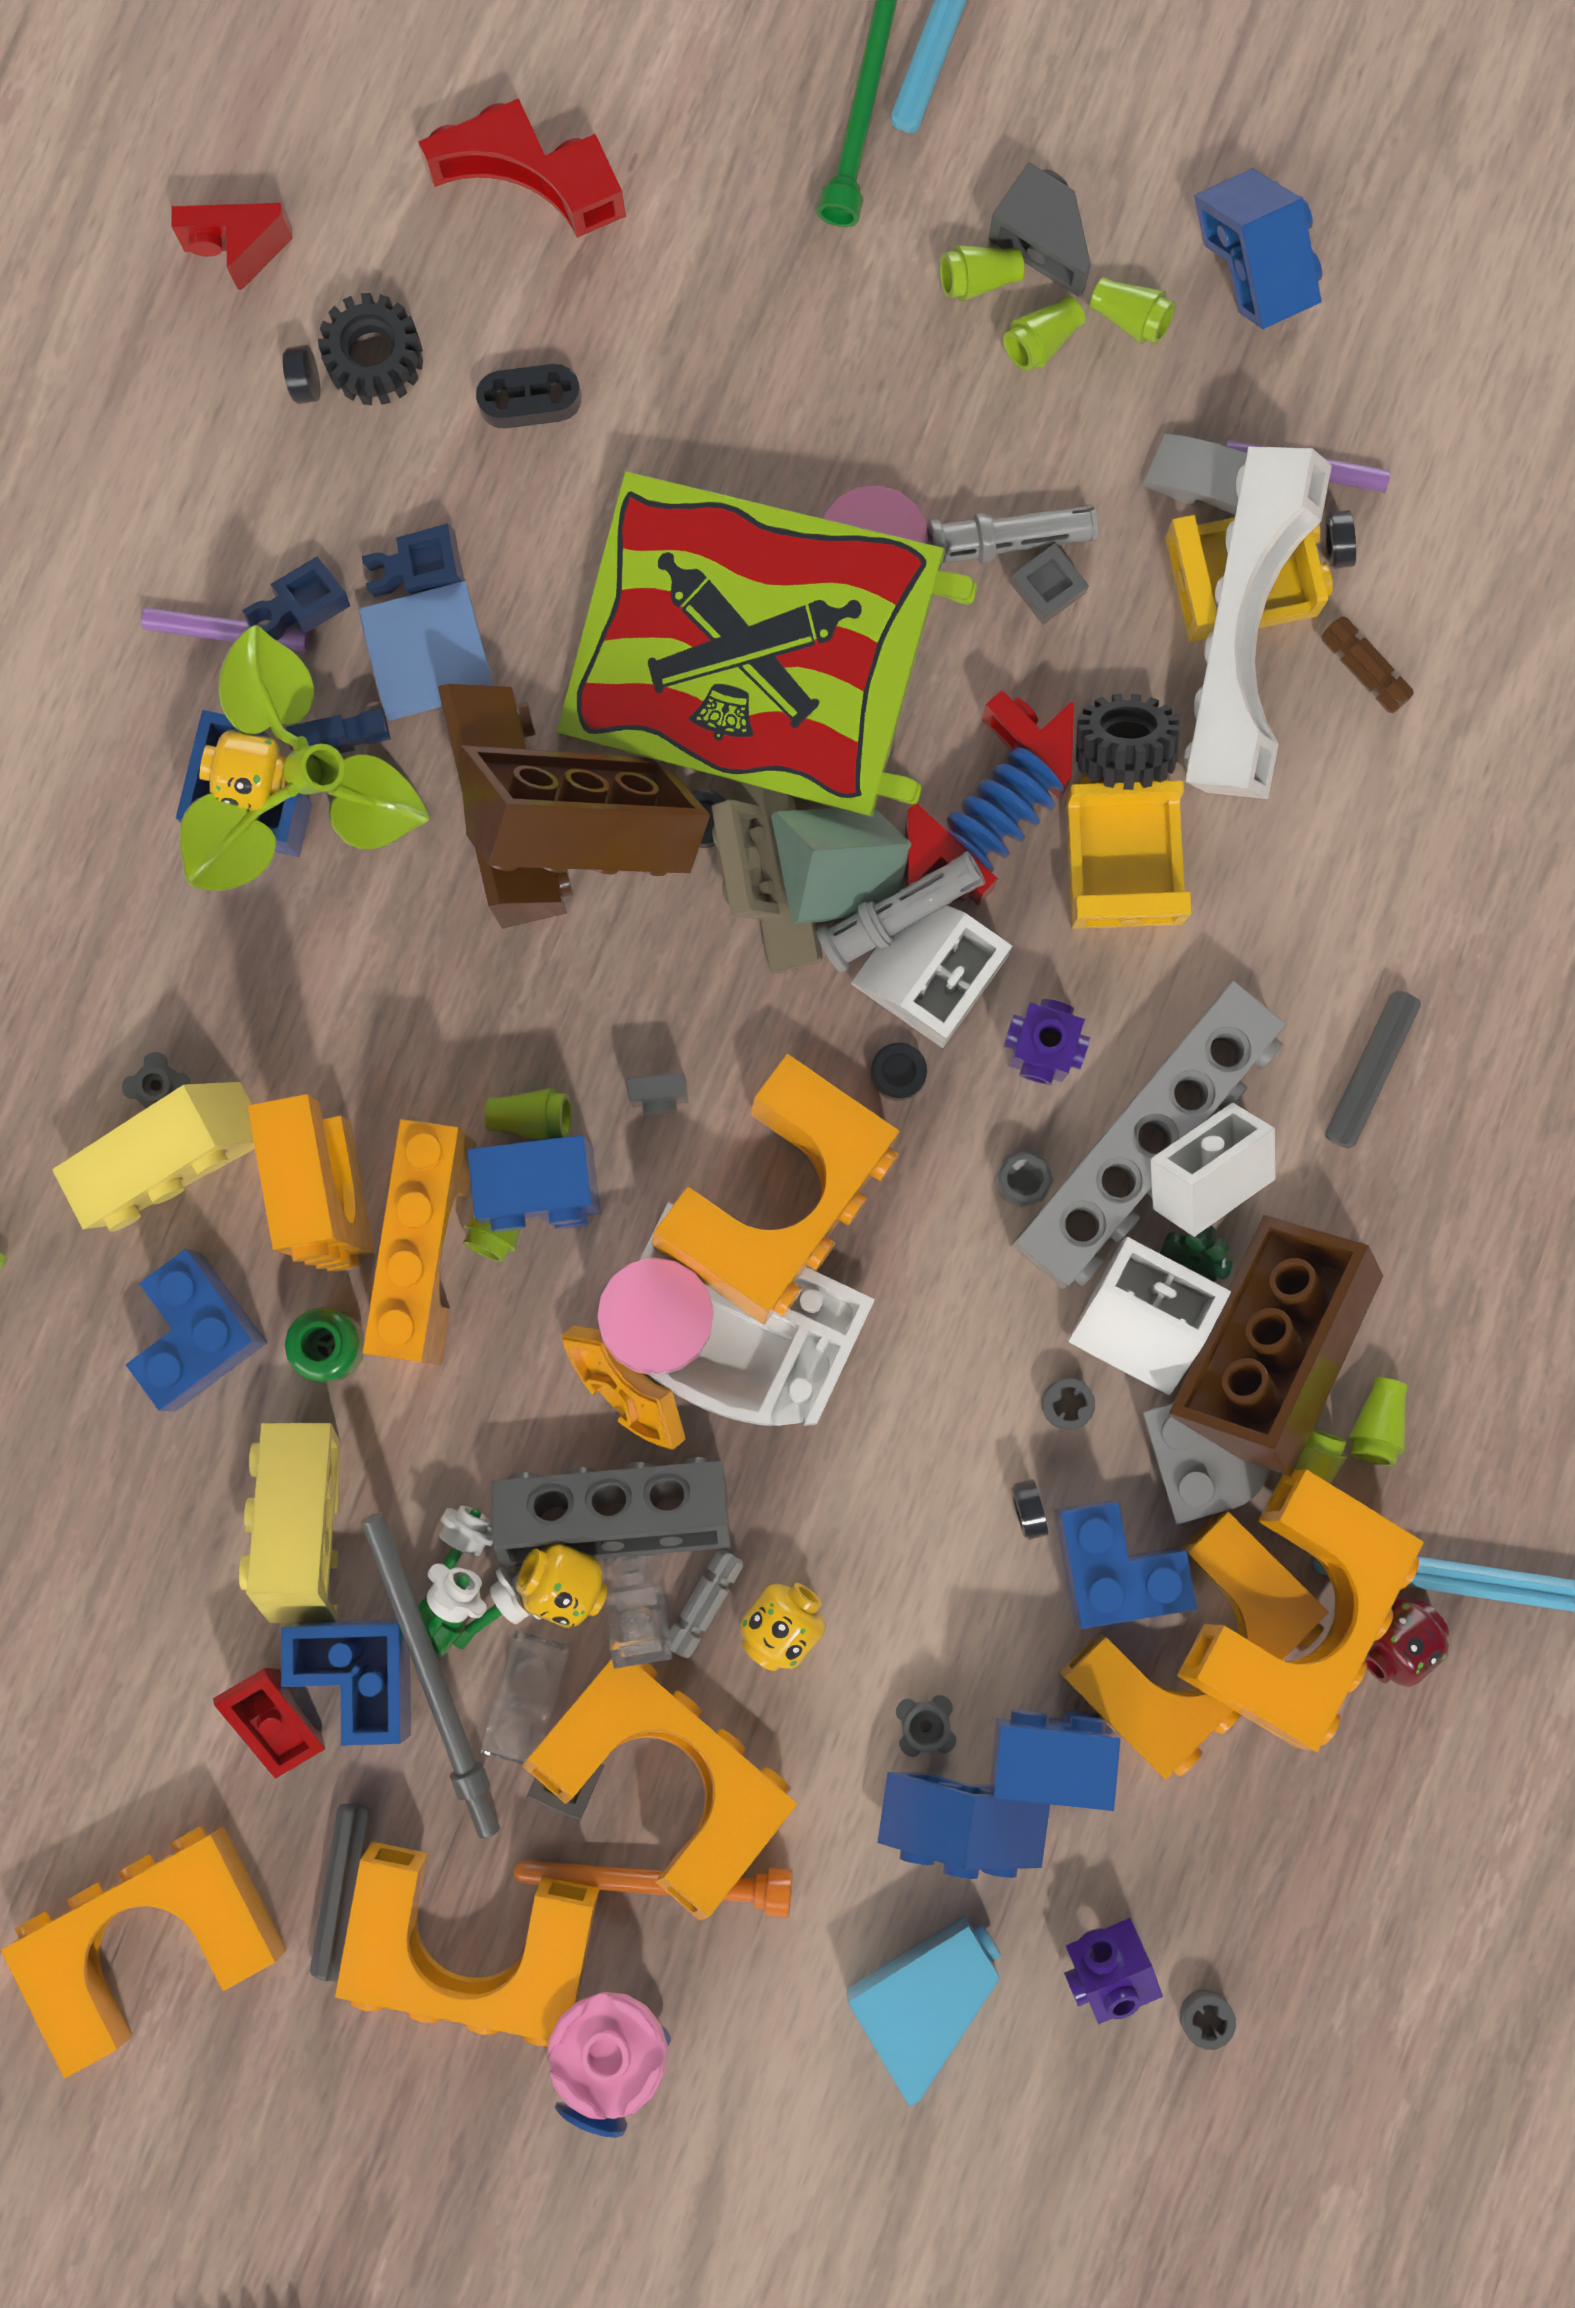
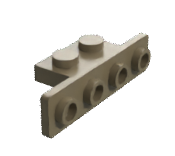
M736 781L739 801L730 799L711 806L715 823L712 831L713 840L720 852L724 873L722 890L724 898L730 906L731 916L761 920L769 968L772 973L781 974L822 961L823 955L816 933L818 929L817 922L792 924L771 815L778 811H795L794 797Z

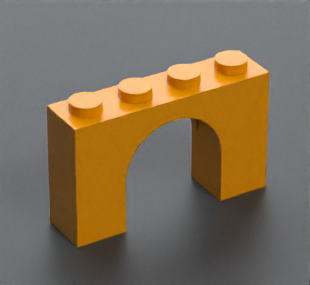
M786 1054L754 1097L750 1115L799 1148L812 1162L818 1174L821 1189L820 1202L805 1219L793 1226L778 1230H762L737 1221L687 1186L654 1230L652 1247L670 1260L676 1261L695 1272L704 1284L763 1325L766 1324L774 1311L782 1317L787 1313L803 1289L795 1282L807 1266L814 1271L818 1270L835 1245V1242L828 1238L840 1221L847 1226L852 1223L868 1199L861 1194L863 1188L871 1177L881 1182L899 1156V1153L892 1149L900 1132L898 1129L789 1054Z
M309 1094L248 1105L272 1249L292 1256L293 1262L304 1261L305 1265H316V1269L326 1268L327 1272L344 1271L360 1267V1257L372 1255L375 1252L351 1122L342 1116L322 1119L319 1101Z
M400 1119L363 1354L442 1365L450 1309L441 1306L439 1296L442 1251L453 1202L456 1196L468 1198L471 1180L467 1149L476 1148V1142L459 1127Z
M1302 1469L1294 1470L1292 1476L1285 1474L1281 1476L1258 1522L1313 1555L1326 1570L1335 1594L1334 1619L1327 1636L1315 1650L1306 1656L1292 1661H1284L1225 1625L1204 1624L1177 1676L1293 1747L1318 1752L1321 1745L1327 1744L1336 1733L1340 1723L1338 1711L1347 1693L1354 1691L1361 1683L1367 1669V1663L1364 1660L1373 1642L1380 1639L1388 1630L1393 1619L1391 1607L1400 1589L1405 1588L1415 1577L1419 1568V1559L1416 1557L1424 1542L1309 1470Z
M1228 1511L1214 1514L1181 1548L1187 1551L1188 1560L1230 1603L1236 1618L1238 1634L1275 1657L1283 1660L1295 1647L1300 1652L1305 1650L1323 1632L1324 1626L1320 1621L1329 1611ZM1100 1632L1059 1672L1165 1780L1173 1773L1180 1777L1189 1771L1203 1754L1199 1746L1215 1730L1219 1735L1223 1734L1241 1716V1714L1198 1688L1172 1690L1152 1683Z
M619 1649L523 1763L522 1767L562 1802L567 1804L610 1752L627 1741L639 1738H655L672 1743L683 1750L695 1763L703 1781L705 1791L703 1815L695 1832L655 1883L701 1921L712 1915L798 1803L787 1795L791 1788L781 1776L767 1767H763L760 1771L743 1757L746 1748L737 1738L724 1729H719L716 1733L699 1719L702 1711L693 1700L677 1690L671 1694L655 1681L658 1673L649 1662L633 1652L627 1656Z
M202 1825L170 1842L175 1853L156 1863L151 1854L136 1860L118 1871L122 1882L105 1891L102 1890L99 1882L85 1888L66 1899L71 1910L51 1920L47 1910L15 1927L14 1930L18 1939L0 1950L64 2079L118 2050L133 2036L104 1979L100 1962L103 1936L108 1925L119 1912L129 1908L147 1906L163 1909L181 1919L195 1936L222 1991L274 1964L287 1951L224 1826L209 1834H206Z
M371 1842L359 1864L335 1998L348 2000L353 2007L364 2011H379L387 2008L407 2012L411 2019L423 2023H436L446 2020L465 2024L468 2030L477 2034L492 2035L501 2031L520 2035L526 2042L532 2045L548 2047L549 2038L559 2018L578 2002L599 1888L542 1876L534 1897L525 1950L521 1957L509 1968L495 1975L480 1978L465 1977L450 1972L439 1965L427 1952L420 1938L417 1915L429 1853Z

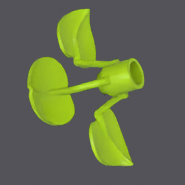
M255 625L246 629L229 649L220 671L218 693L221 707L229 722L238 731L254 735L271 727L274 736L292 746L294 751L288 755L284 763V777L288 784L282 790L269 796L261 809L247 811L245 808L221 802L213 794H207L194 801L184 813L179 831L184 877L191 887L206 891L236 888L254 880L264 872L274 856L276 839L271 829L256 819L262 813L290 797H295L298 793L310 795L327 792L335 796L328 810L331 826L341 840L358 849H377L389 845L429 820V814L415 789L395 768L384 760L371 755H354L343 760L341 754L334 747L327 744L309 746L304 736L296 737L283 728L282 725H291L301 721L309 712L314 698L312 678L302 660L289 648L268 635L260 626Z

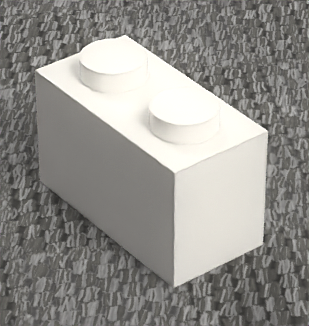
M1235 1103L1229 1104L1150 1159L1153 1210L1192 1236L1198 1235L1275 1180V1128Z

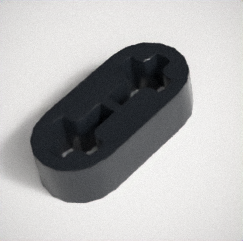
M546 364L495 371L481 379L476 389V400L484 420L496 428L505 429L561 422L570 419L577 413L582 399L576 374L562 364ZM561 383L563 391H566L562 393V402H551L550 396L547 395L551 390L550 384ZM507 390V394L511 398L507 402V409L497 410L496 404L493 402L497 397L496 391Z

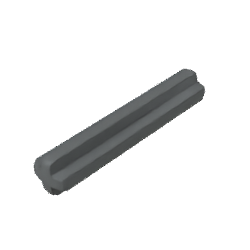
M1396 990L1389 996L1325 1132L1326 1138L1332 1143L1349 1149L1356 1145L1421 1007L1420 1000L1413 995Z
M340 1804L337 1808L310 1967L311 1975L322 1981H338L359 1864L366 1850L372 1814L369 1808L360 1804Z

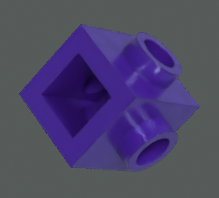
M1042 999L1040 1005L1030 1002L1023 1017L1013 1014L1004 1047L1013 1049L1008 1066L1020 1069L1019 1076L1036 1083L1052 1085L1053 1080L1063 1082L1069 1074L1071 1067L1079 1070L1082 1067L1090 1037L1081 1035L1085 1019L1074 1016V1008L1060 1001ZM1044 1030L1059 1035V1044L1055 1047L1044 1046L1039 1039L1040 1031Z
M1131 1918L1105 1929L1098 1928L1088 1931L1079 1940L1065 1945L1074 1966L1073 1969L1064 1972L1077 2006L1089 2003L1098 2025L1110 2019L1129 2017L1139 2007L1163 1997L1153 1966Z

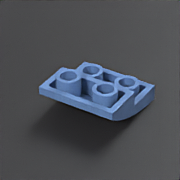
M466 581L358 609L378 691L388 721L443 707L438 689L440 685L468 684L494 686Z

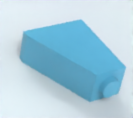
M965 1915L847 1988V2002L909 2107L921 2100L1000 1979L993 1962L1002 1956L985 1926L981 1925L974 1930Z

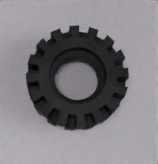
M361 293L362 304L355 305L352 296L343 299L346 307L345 311L341 313L334 305L328 312L332 320L331 324L322 321L320 331L324 339L318 338V348L322 355L321 359L332 383L338 390L342 388L345 397L354 401L356 395H358L363 405L372 406V397L378 396L381 405L391 403L388 393L395 391L399 399L407 394L404 384L408 382L414 386L419 379L415 369L422 370L424 360L421 355L423 349L411 316H407L405 308L398 302L393 307L390 298L380 294L378 303H375L371 293ZM368 333H381L388 337L392 343L389 357L384 362L375 366L364 367L354 362L351 358L352 345L361 336Z
M1113 694L1111 702H1108L1103 697L1096 699L1094 706L1087 704L1083 708V713L1078 716L1075 754L1078 769L1081 773L1088 772V779L1095 783L1104 778V786L1114 788L1116 782L1124 783L1123 790H1133L1135 782H1140L1143 788L1151 787L1153 778L1160 783L1167 779V773L1172 774L1177 763L1180 733L1178 715H1172L1173 709L1167 704L1158 708L1159 700L1150 697L1147 702H1141V695L1131 694V700H1123L1122 694Z

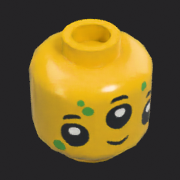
M228 730L221 735L216 747L205 746L199 777L202 780L210 781V793L218 801L247 810H258L262 808L269 796L285 788L284 763L288 756L280 755L279 744L272 738L255 734H244L237 730Z
M558 1543L546 1545L541 1550L533 1549L525 1558L516 1583L517 1591L522 1594L523 1606L529 1613L565 1628L579 1625L588 1615L596 1616L603 1607L608 1592L607 1584L602 1582L603 1571L599 1560L571 1546Z
M779 1583L768 1585L742 1616L740 1630L744 1637L741 1642L743 1649L756 1663L770 1671H777L779 1668L789 1670L800 1666L825 1634L826 1623L819 1611L822 1606L821 1600L814 1592L800 1583H795L792 1587Z

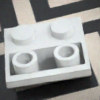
M948 905L894 934V941L891 942V946L884 950L876 947L851 982V985L941 1048H944L1006 961L1012 949L1011 944L971 916Z
M1126 1237L1116 1246L1067 1342L1170 1396L1205 1344L1231 1291Z

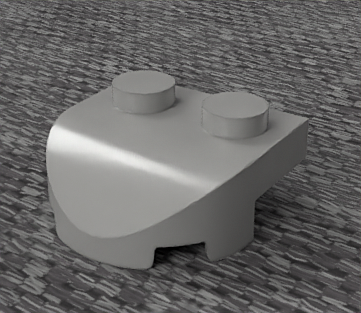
M1173 1403L1143 1412L1176 1524L1239 1507L1254 1498L1267 1481L1270 1469L1239 1459L1173 1419L1169 1414Z

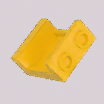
M1195 515L1176 518L1172 520L1166 534V546L1189 643L1205 640L1214 631L1218 610L1215 603V590L1218 580L1225 573L1228 557L1226 532L1229 524L1235 520V517L1199 525L1196 523ZM1320 524L1300 542L1282 567L1267 597L1259 628L1318 617L1328 601V596L1332 595L1333 581L1331 571L1326 562L1320 563L1316 546L1320 542Z
M1167 775V779L1161 783L1153 778L1151 787L1143 788L1140 782H1135L1133 790H1123L1124 783H1115L1114 788L1104 786V778L1095 783L1088 779L1087 776L1079 779V784L1070 786L1065 800L1072 929L1183 925L1191 915L1190 892H1185L1180 811V799L1184 794V781H1169V776Z

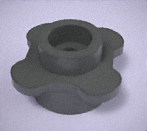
M152 1052L145 1056L144 1066L134 1076H128L124 1079L122 1091L127 1098L137 1099L146 1109L182 1085L191 1084L186 1074L177 1073L168 1066L165 1055L159 1052ZM155 1081H160L161 1088L158 1091L152 1090V1083Z
M936 1695L931 1701L915 1702L910 1698H906L897 1705L896 1716L902 1721L903 1736L899 1741V1746L904 1754L916 1757L921 1751L932 1752L935 1750L945 1754L955 1747L956 1736L950 1731L949 1722L953 1706L947 1697ZM925 1720L930 1721L932 1724L929 1731H923L920 1727L921 1723Z

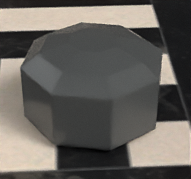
M1029 1150L1008 1155L995 1176L1001 1198L1020 1208L1042 1202L1053 1183L1047 1160Z

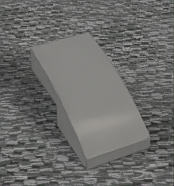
M1165 433L1142 486L1191 506L1194 505L1197 499L1236 515L1239 499L1236 492V480L1239 469L1245 465L1247 453L1201 439Z

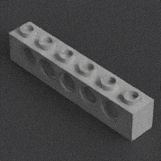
M1232 981L1014 1241L1011 1247L1060 1288L1065 1289L1069 1287L1073 1281L1083 1286L1104 1261L1096 1253L1109 1237L1119 1243L1140 1218V1216L1132 1211L1146 1193L1153 1198L1150 1159L1157 1154L1148 1153L1139 1144L1138 1133L1140 1128L1145 1125L1159 1128L1165 1135V1148H1167L1205 1122L1217 1107L1222 1110L1232 1102L1236 1103L1248 1088L1240 1081L1253 1064L1262 1070L1283 1046V1043L1276 1036L1285 1027L1286 1023L1235 981ZM1224 1040L1235 1048L1237 1060L1234 1066L1224 1067L1213 1060L1210 1052L1213 1041ZM1186 1082L1197 1087L1201 1094L1199 1109L1186 1110L1176 1102L1174 1090L1178 1083ZM1117 1168L1127 1174L1130 1180V1190L1127 1196L1122 1198L1113 1197L1104 1190L1102 1175L1106 1169ZM1082 1211L1092 1218L1094 1234L1089 1241L1081 1242L1074 1240L1067 1233L1065 1221L1070 1212Z

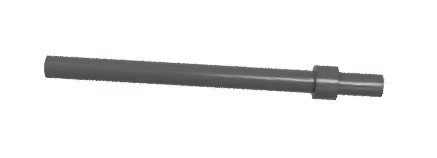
M372 1514L361 1520V1524L454 1770L450 1774V1779L459 1800H465L478 1837L487 1838L493 1836L500 1830V1826L487 1794L490 1782L483 1763L474 1759L384 1514Z

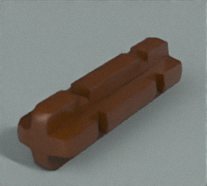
M1343 616L1338 618L1321 635L1322 642L1334 654L1339 651L1343 655L1340 661L1369 693L1375 690L1379 694L1375 699L1387 712L1394 713L1398 711L1413 696L1414 691L1412 687L1401 676L1395 679L1391 674L1395 669L1365 637L1361 641L1356 636L1359 630L1348 618Z

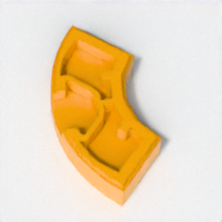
M573 1325L561 1334L565 1351L579 1378L592 1396L600 1392L621 1414L617 1420L619 1423L639 1437L669 1449H675L686 1439L672 1390L654 1383L644 1374L636 1373L617 1362L603 1344L599 1329Z

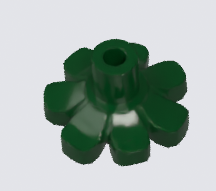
M1212 1225L1195 1237L1189 1233L1187 1236H1183L1177 1232H1170L1166 1235L1160 1251L1161 1255L1212 1282H1217V1278H1228L1233 1265L1232 1261L1225 1258L1229 1246L1222 1239H1215L1217 1231Z

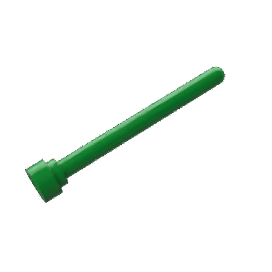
M875 0L836 176L831 178L828 185L821 189L816 212L818 217L830 225L852 227L859 222L863 196L860 193L857 177L897 0Z

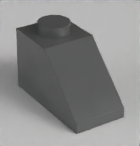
M1028 162L992 214L988 240L1002 249L1018 247L1022 252L1025 264L1079 297L1085 289L1091 263L1075 191L1069 188L1067 182L1056 172L1048 169L1041 170Z

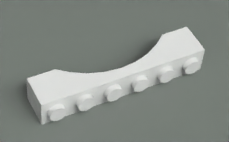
M1248 447L1245 465L1239 469L1237 475L1236 492L1239 498L1235 520L1229 524L1226 532L1227 563L1224 576L1218 580L1215 590V603L1218 608L1214 631L1208 635L1205 643L1204 654L1207 668L1203 687H1200L1197 691L1194 701V714L1197 721L1193 742L1188 744L1183 761L1186 773L1185 782L1206 793L1262 799L1269 798L1279 743L1266 721L1258 694L1255 667L1257 635L1267 597L1282 567L1300 542L1322 520L1332 465L1313 448Z

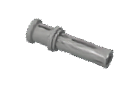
M1093 504L1072 509L992 519L990 515H985V513H976L973 520L941 524L938 519L928 520L927 532L930 545L942 547L946 550L940 569L942 570L946 563L977 559L980 564L990 563L992 559H995L996 554L1009 551L1049 547L1054 543L1061 545L1072 542L1096 541L1098 539V518Z
M965 852L949 864L905 887L888 899H884L877 904L873 901L869 903L863 902L858 905V912L831 928L823 925L817 929L816 933L832 965L838 972L843 973L849 969V962L876 947L884 950L891 946V942L894 941V934L953 902V900L965 893H969L977 887L986 884L974 858L969 852Z

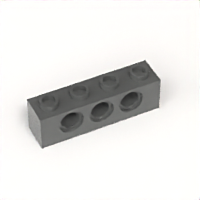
M692 1457L682 1460L677 1465L654 1466L646 1462H635L623 1466L620 1470L597 1471L593 1468L577 1467L567 1470L562 1475L539 1476L531 1472H520L510 1475L505 1480L492 1481L493 1548L500 1567L522 1566L525 1558L533 1549L541 1550L546 1545L557 1543L571 1546L594 1556L596 1559L731 1548L727 1485L723 1461H711L703 1457ZM668 1497L682 1500V1503L677 1508L670 1511L659 1510L655 1507L658 1502ZM618 1502L625 1505L619 1513L612 1516H604L598 1513L601 1507L607 1503ZM562 1507L567 1509L566 1513L557 1520L546 1521L541 1519L544 1512L550 1508Z

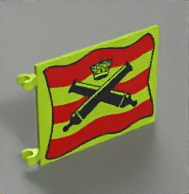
M625 471L556 733L870 817L873 816L878 795L911 805L917 804L921 795L922 785L914 779L886 773V765L933 595L960 604L970 605L975 600L977 584L969 576L940 571L946 551L942 547Z

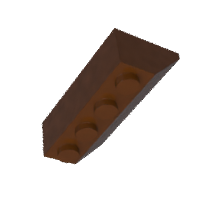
M445 684L438 686L461 789L459 754L462 745L529 750L526 737L536 735L528 702L518 704L512 687ZM475 848L488 907L502 929L567 914L563 897L573 895L568 871L556 873L544 868L517 867L513 871H503L488 866Z
M461 746L459 762L466 836L488 866L503 871H513L517 867L544 868L556 873H564L568 869L594 870L608 875L616 874L618 871L644 872L652 876H664L667 873H691L710 814L665 762L647 757Z
M1263 1215L1228 1288L1231 1293L1205 1344L1195 1357L1169 1411L1171 1417L1239 1459L1292 1476L1383 1278V1274L1369 1245Z

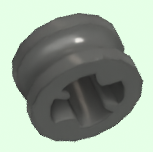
M1060 1379L1052 1383L1045 1390L1042 1397V1411L1045 1418L1053 1426L1063 1430L1078 1429L1086 1425L1092 1418L1095 1411V1398L1091 1389L1084 1382L1076 1379ZM1066 1387L1073 1389L1072 1396H1077L1080 1393L1084 1404L1083 1407L1075 1410L1076 1419L1072 1421L1063 1420L1065 1413L1056 1415L1053 1409V1402L1061 1399V1389Z
M1197 1990L1190 1993L1183 2001L1179 2011L1180 2023L1187 2037L1196 2046L1205 2050H1216L1225 2046L1232 2039L1236 2029V2017L1232 2007L1219 1993L1212 1990ZM1205 2005H1213L1215 2013L1222 2019L1218 2029L1214 2025L1210 2026L1213 2032L1209 2034H1202L1201 2027L1193 2020L1197 2010L1202 2014L1205 2013L1203 2010Z

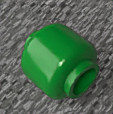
M319 1307L307 1310L295 1318L287 1330L284 1346L287 1360L295 1372L307 1380L330 1383L343 1380L356 1371L364 1357L363 1347L365 1338L363 1330L356 1319L344 1311ZM330 1335L334 1336L329 1342L323 1341ZM322 1347L327 1348L328 1356L324 1354Z

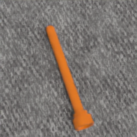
M521 1860L515 1865L513 1870L515 1879L522 1884L539 1885L543 1876L598 1887L599 1890L670 1896L655 1883L663 1872L657 1870L536 1860ZM769 1868L768 1874L757 1873L756 1879L741 1877L723 1900L754 1903V1909L765 1910V1916L789 1918L793 1870Z

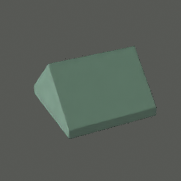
M840 808L778 811L771 815L792 924L845 920L858 912V905L863 902L869 903L873 901L877 904L900 892L911 842L876 808L872 817Z

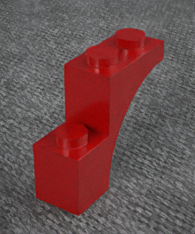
M519 98L506 104H492L484 108L478 116L458 125L441 126L435 129L428 138L418 141L426 169L435 187L448 182L470 178H491L518 184L540 195L552 204L568 222L577 238L626 217L622 189L596 133L584 139L572 138L557 146L554 152L545 155Z

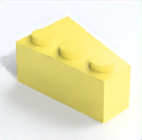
M241 1082L182 1085L53 1168L52 1171L82 1229L107 1226L110 1232L125 1228L141 1217L139 1211L152 1204H160L172 1199L183 1192L185 1186L254 1150L247 1107L252 1105Z
M261 1423L260 1442L252 1443L249 1455L250 1474L252 1477H256L255 1498H248L246 1500L244 1510V1525L246 1533H251L250 1555H242L240 1560L241 1590H246L248 1597L269 1623L337 1621L338 1604L330 1603L328 1591L330 1568H338L339 1550H332L334 1514H339L340 1439L331 1423Z

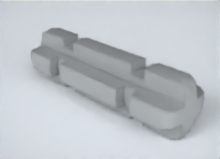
M725 1549L716 1551L707 1567L710 1572L707 1576L702 1575L679 1615L682 1618L680 1623H674L665 1639V1646L685 1658L692 1656L701 1640L699 1636L701 1630L706 1632L729 1592L727 1589L729 1582L734 1584L743 1568V1561L739 1557Z

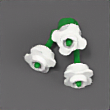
M460 1506L458 1511L446 1508L440 1520L444 1526L439 1536L452 1547L443 1564H434L429 1569L428 1577L433 1584L427 1595L418 1605L437 1658L444 1657L452 1645L459 1649H464L478 1632L501 1615H504L514 1624H518L529 1615H533L524 1608L522 1594L516 1589L518 1570L514 1569L512 1572H509L503 1566L496 1570L499 1581L490 1587V1593L495 1604L486 1610L487 1606L481 1600L479 1592L482 1586L480 1577L473 1571L459 1567L455 1568L463 1552L473 1556H480L485 1545L492 1546L493 1532L488 1527L491 1520L477 1508L472 1509L467 1506ZM468 1615L472 1618H476L468 1625L464 1623ZM533 1615L536 1619H541L540 1617Z

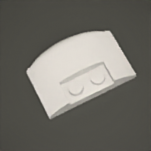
M667 1203L657 1226L672 1208L673 1204ZM652 1234L639 1261L649 1258L670 1260L652 1247ZM806 1267L795 1282L803 1289L793 1305L783 1317L774 1311L766 1324L763 1325L704 1284L708 1289L714 1314L710 1338L699 1357L679 1371L667 1374L666 1372L661 1374L651 1373L649 1375L661 1385L694 1405L737 1421L765 1426H781L804 1422L803 1426L816 1425L875 1299Z

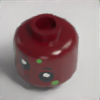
M1397 1599L1391 1607L1393 1619L1388 1630L1380 1639L1373 1642L1364 1661L1367 1663L1368 1671L1379 1681L1388 1683L1391 1680L1398 1685L1412 1687L1421 1682L1447 1658L1449 1629L1440 1614L1424 1601L1417 1600L1412 1602L1405 1599Z

